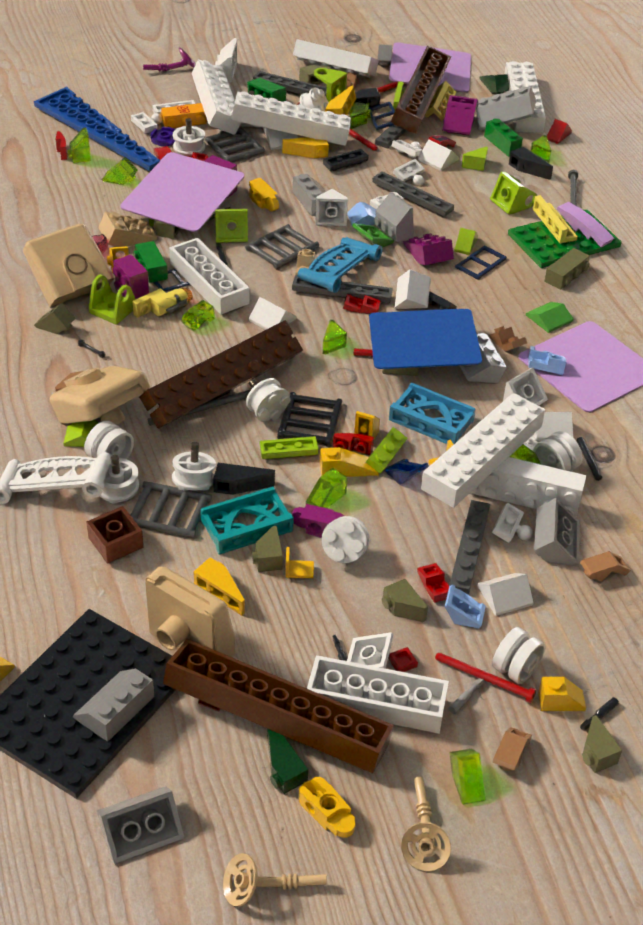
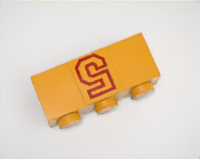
M202 103L161 108L164 127L179 128L186 126L185 120L187 118L191 119L192 126L207 124Z

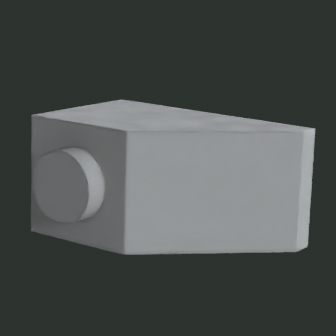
M379 44L378 64L384 67L391 65L392 45Z

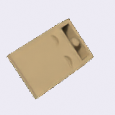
M105 211L98 227L107 244L112 246L125 247L157 240L154 230L144 218L137 219L130 215L124 216L116 212L110 213Z

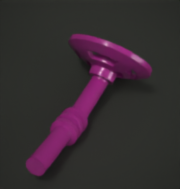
M179 47V52L182 56L181 62L168 65L167 63H159L158 65L143 64V70H159V72L161 70L164 72L165 70L167 72V70L187 65L194 68L196 63Z

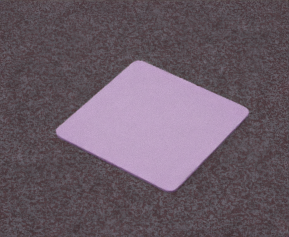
M394 43L389 80L408 84L426 47ZM435 48L451 56L439 85L447 81L455 91L468 92L471 55L466 52Z
M171 152L162 158L121 203L120 207L122 210L196 232L202 228L214 214L215 209L220 207L243 180L244 174L236 170Z
M585 322L534 346L537 351H548L566 358L563 375L534 370L585 412H593L643 386V358L594 322ZM529 349L518 355L519 360L527 366Z

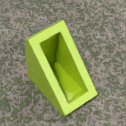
M488 147L464 153L461 167L484 171Z
M460 227L454 252L470 255L478 239L477 232Z

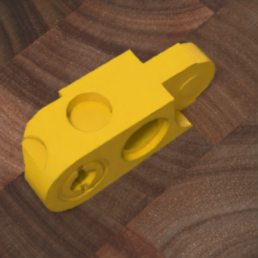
M260 177L249 181V186L251 187L249 189V197L261 209L267 208L270 212L279 209V202L275 196L278 193Z
M314 777L301 785L299 788V802L301 806L325 830L329 829L335 836L342 838L350 837L354 833L355 817L351 813V808L331 784L322 777Z

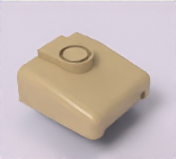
M82 223L31 239L26 242L23 248V253L49 307L91 293L93 280L100 274L107 278L109 285L114 280V276L89 230ZM102 279L98 281L96 290L100 289L102 285Z
M109 366L101 369L93 368L64 381L66 387L53 393L50 396V403L59 422L63 424L91 421L100 417L101 421L109 420L117 425L125 420L120 405L143 394L151 386L142 371L119 366Z
M164 566L155 569L145 579L149 632L156 636L163 647L171 651L178 650L186 639H189L230 657L235 655V633L227 605L223 600Z

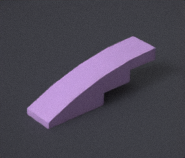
M570 202L556 208L575 232L580 230L587 239L593 238L600 247L613 241L614 237L581 208Z

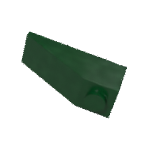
M508 74L479 76L491 93L503 94L504 91H509Z
M267 729L271 768L270 780L276 789L280 788L283 794L308 781V768L283 735Z

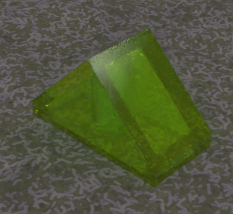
M543 135L532 142L530 151L549 163L551 148L547 136Z
M331 319L323 339V354H329L344 348L347 343V332Z

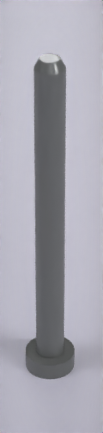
M570 170L568 172V178L570 179V203L577 206L576 179L578 178V171Z

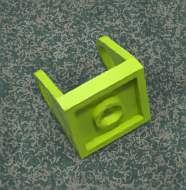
M317 68L314 70V76L327 84L326 98L328 102L346 90V72L327 68ZM318 72H326L327 74L321 75Z
M501 172L490 200L507 214H514L531 208L534 205V199L537 194L521 185L517 178L506 172ZM533 195L532 201L525 205L526 199Z
M215 209L216 242H248L247 209ZM229 222H234L236 228L229 229L227 225Z
M104 275L96 276L91 287L89 313L117 325L133 312L132 301L136 299L131 287L123 285L116 294L112 292ZM102 279V285L100 289L96 290L98 281ZM124 290L127 291L126 297L121 296Z

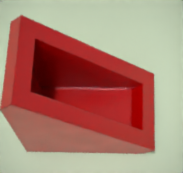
M555 119L546 136V140L559 144L572 133V129L568 123Z

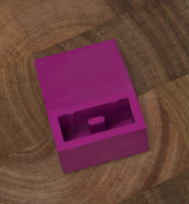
M450 95L442 131L470 135L476 116L478 99Z
M429 233L424 234L421 238L414 236V238L403 241V244L419 264L428 265L454 259L452 240L446 239L445 236L439 237V235Z

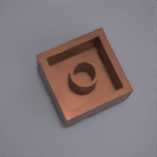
M123 506L86 521L88 538L107 564L144 548L143 532Z

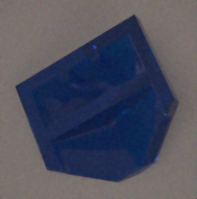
M402 459L385 468V472L401 485L427 469L429 465L428 463L418 464L409 462L408 459Z

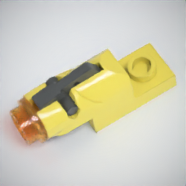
M187 287L175 289L168 293H165L160 288L132 301L133 315L138 318L153 312L159 317L168 312H174L190 303V300L193 299L192 292Z

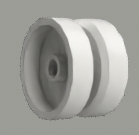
M109 420L102 421L88 434L84 444V451L90 458H97L102 452H107L111 456L118 455L119 458L128 459L134 446V439L130 433L121 429Z
M562 431L553 433L547 439L539 442L533 449V459L536 464L570 472L577 469L583 459L578 443L572 436Z
M515 627L505 636L497 648L492 666L500 673L505 674L508 672L511 680L517 684H522L533 674L545 652V643L535 637L529 639L528 632L520 627Z

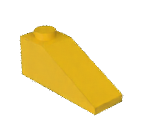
M350 86L332 99L325 108V112L331 111L338 115H348L356 100L354 86Z
M309 137L282 139L283 154L308 158L328 157L329 144L327 140Z
M340 447L321 448L320 450L322 478L379 476V472L366 463L369 458L367 456Z
M209 557L193 571L194 584L223 600L227 607L241 616L245 614V599L229 571L221 562Z

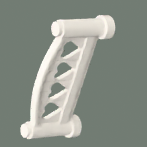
M102 452L97 458L80 456L52 457L23 464L19 460L13 459L8 462L0 478V504L8 503L12 492L82 487L83 492L89 497H99L104 489L103 482L111 465V455L107 452ZM90 467L81 475H77L76 470L78 468ZM72 468L63 476H59L57 473L61 469L67 470ZM44 470H53L44 478H41L39 475ZM35 471L26 479H23L21 476L24 472Z

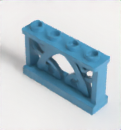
M410 383L401 397L390 406L389 420L447 444L448 440L455 444L469 425L474 422L476 409L417 384ZM423 410H439L444 418L428 417Z

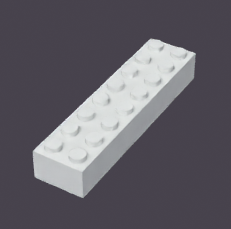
M198 59L192 76L208 124L211 127L235 135L241 122L231 120L235 99L224 70L219 65H212L206 60Z
M506 62L505 74H508L509 91L531 86L536 97L534 115L514 121L515 132L543 133L546 117L533 63Z
M242 91L237 92L231 120L313 139L327 140V142L346 146L351 117L344 114H334L331 111H320L318 108H307L304 105H294L288 101L281 102L274 98L268 99L261 95H251Z
M512 393L423 471L421 490L454 508L542 427L545 409Z

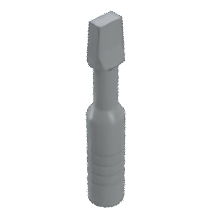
M478 678L470 689L464 691L449 707V711L456 714L471 698L472 693L481 687L485 682L484 679Z

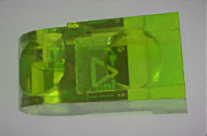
M201 300L184 313L181 319L182 324L192 330H197L207 320L211 322L215 319L214 306Z

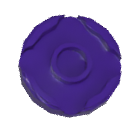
M161 127V130H158V128L154 129L150 134L151 142L158 146H172L175 142L173 132L176 129L171 127Z

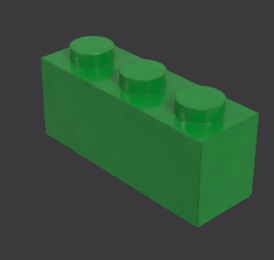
M263 78L247 82L248 94L249 91H254V95H261L268 99L274 98L281 102L286 101V88Z
M500 119L486 122L484 137L508 157H510L511 151L522 147L523 138Z
M155 242L135 244L133 256L148 271V282L167 280V264Z

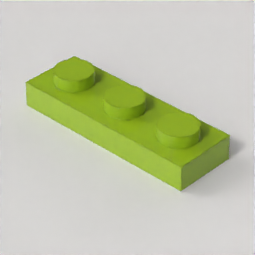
M398 81L393 101L394 110H396L406 89L403 87L404 82Z
M392 427L367 459L366 463L381 474L408 438Z
M316 436L259 441L262 459L318 455Z

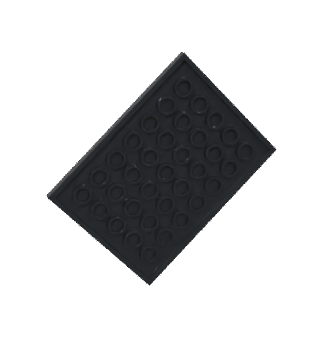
M88 609L0 695V751L77 799L175 692V689L163 684L166 664L172 655L95 611ZM137 669L153 680L154 697L108 742L73 718V715L120 671Z

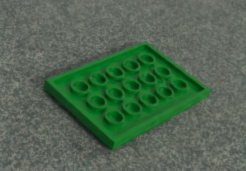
M587 209L583 211L591 215L614 237L612 242L600 247L593 238L587 239L580 230L575 232L570 226L578 236L577 240L559 243L542 221L517 226L508 230V235L540 268L551 266L573 248L592 255L621 247L622 243Z

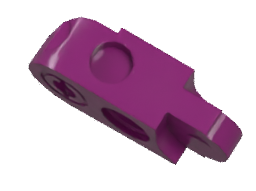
M306 504L305 508H295L291 513L294 517L293 523L295 525L305 528L306 534L322 538L323 531L330 522L344 516L332 509Z

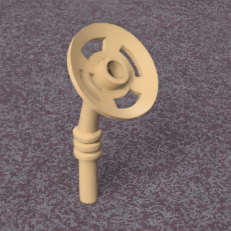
M416 777L414 779L418 801L416 808L418 819L421 822L407 829L402 838L401 849L404 858L411 866L422 871H433L442 867L449 859L451 843L447 833L438 825L430 822L432 813L430 802L427 801L424 780L423 777ZM422 828V833H420L418 836L415 833H413L414 831ZM438 833L444 840L445 849L441 848L442 844L439 836L437 835ZM434 838H435L436 841H437L438 847L434 845V844H435ZM408 841L412 842V849L416 854L415 857L409 851ZM416 842L419 843V850L416 847ZM435 854L439 857L437 861L431 863L423 862L424 857H431Z
M244 853L237 854L231 859L223 878L225 898L233 906H243L252 897L256 887H283V890H286L287 887L289 889H292V887L298 889V886L327 885L326 874L298 876L297 873H294L293 876L291 874H288V876L283 874L282 877H257V867L254 859ZM247 861V865L244 864L238 867L241 862ZM233 875H235L234 884L236 886V890L234 892L232 890ZM240 896H246L244 899L239 900Z

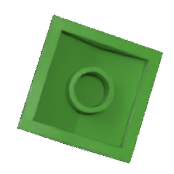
M356 223L352 225L362 237L373 245L377 244L383 248L394 242L392 238L375 226Z
M549 302L526 313L528 318L548 333L573 322V317L563 303Z

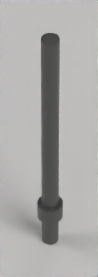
M251 390L212 400L186 415L246 399ZM148 418L150 426L155 424L152 418Z

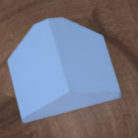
M359 202L347 212V216L351 225L353 223L375 225L374 218L376 217L377 209L367 203Z
M455 585L449 586L445 609L454 624L480 628L486 606L483 603H478L462 590L455 588Z

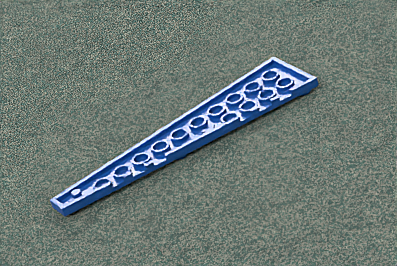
M68 87L34 101L36 108L148 171H151L160 162L158 158L144 147L138 146L135 140L129 139V135L123 134L120 128L96 109H91L88 103L85 104L82 98H77L76 94Z

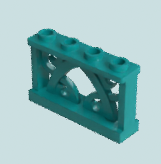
M274 487L201 508V522L214 542L219 555L255 544L272 526H277L279 536L293 532L294 517L287 511ZM273 504V508L268 511V505ZM277 511L280 516H276L274 513ZM240 513H250L258 516L254 524L248 526L234 523ZM217 521L222 525L214 524L213 522ZM217 530H224V533L218 534Z

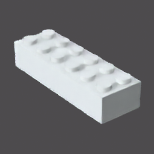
M296 39L293 56H296L297 60L313 63L318 66L322 65L331 69L334 67V69L339 71L351 72L356 75L359 72V75L368 78L375 76L379 60L370 56Z
M199 238L169 247L170 264L220 315L250 304L249 287Z
M508 457L471 494L537 509V507L557 498L577 517L586 475Z
M316 655L307 689L390 724L439 734L449 681Z

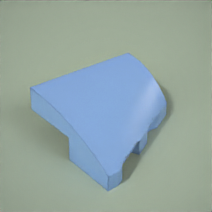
M530 346L528 368L563 375L566 365L565 357L548 351H537L534 346Z

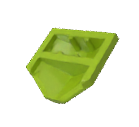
M94 419L91 421L75 422L67 426L64 446L84 447L88 434L99 422Z

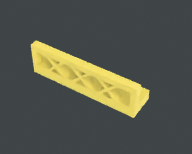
M447 81L438 86L425 114L426 118L433 113L441 121L445 118L450 95L455 96L457 93Z
M541 195L535 196L533 210L559 243L576 241L578 236L552 204L546 203Z

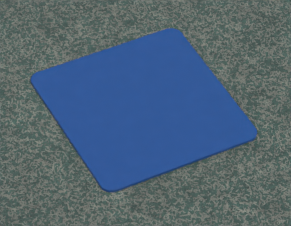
M470 309L378 312L369 315L374 367L377 369L478 365L482 363V355Z

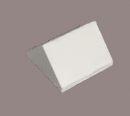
M428 139L418 160L442 171L458 161L459 157L452 150Z
M330 189L317 196L315 225L346 226L348 198L334 189Z
M411 269L400 276L397 281L394 308H428L431 278Z
M259 297L249 316L250 322L265 330L284 320L287 321L288 325L296 320L295 315Z
M530 368L506 382L503 401L512 393L538 406L548 400L534 368Z
M545 412L542 427L534 433L536 441L545 440L553 433L559 431L573 437L572 412Z
M513 573L477 584L495 616L533 606L527 574Z
M393 633L353 638L347 661L386 669L394 636Z

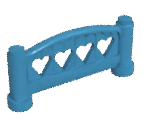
M348 237L342 238L340 245L319 255L308 269L300 268L298 277L301 280L327 288L330 292L337 293L340 289L341 277L367 257L370 260L378 261L381 258L383 248L377 244L370 245ZM346 250H349V251H351L352 253H344V252H345ZM341 256L345 260L336 259V257ZM331 262V263H334L336 266H327V265H328V263ZM319 269H325L327 272H317V271H319Z

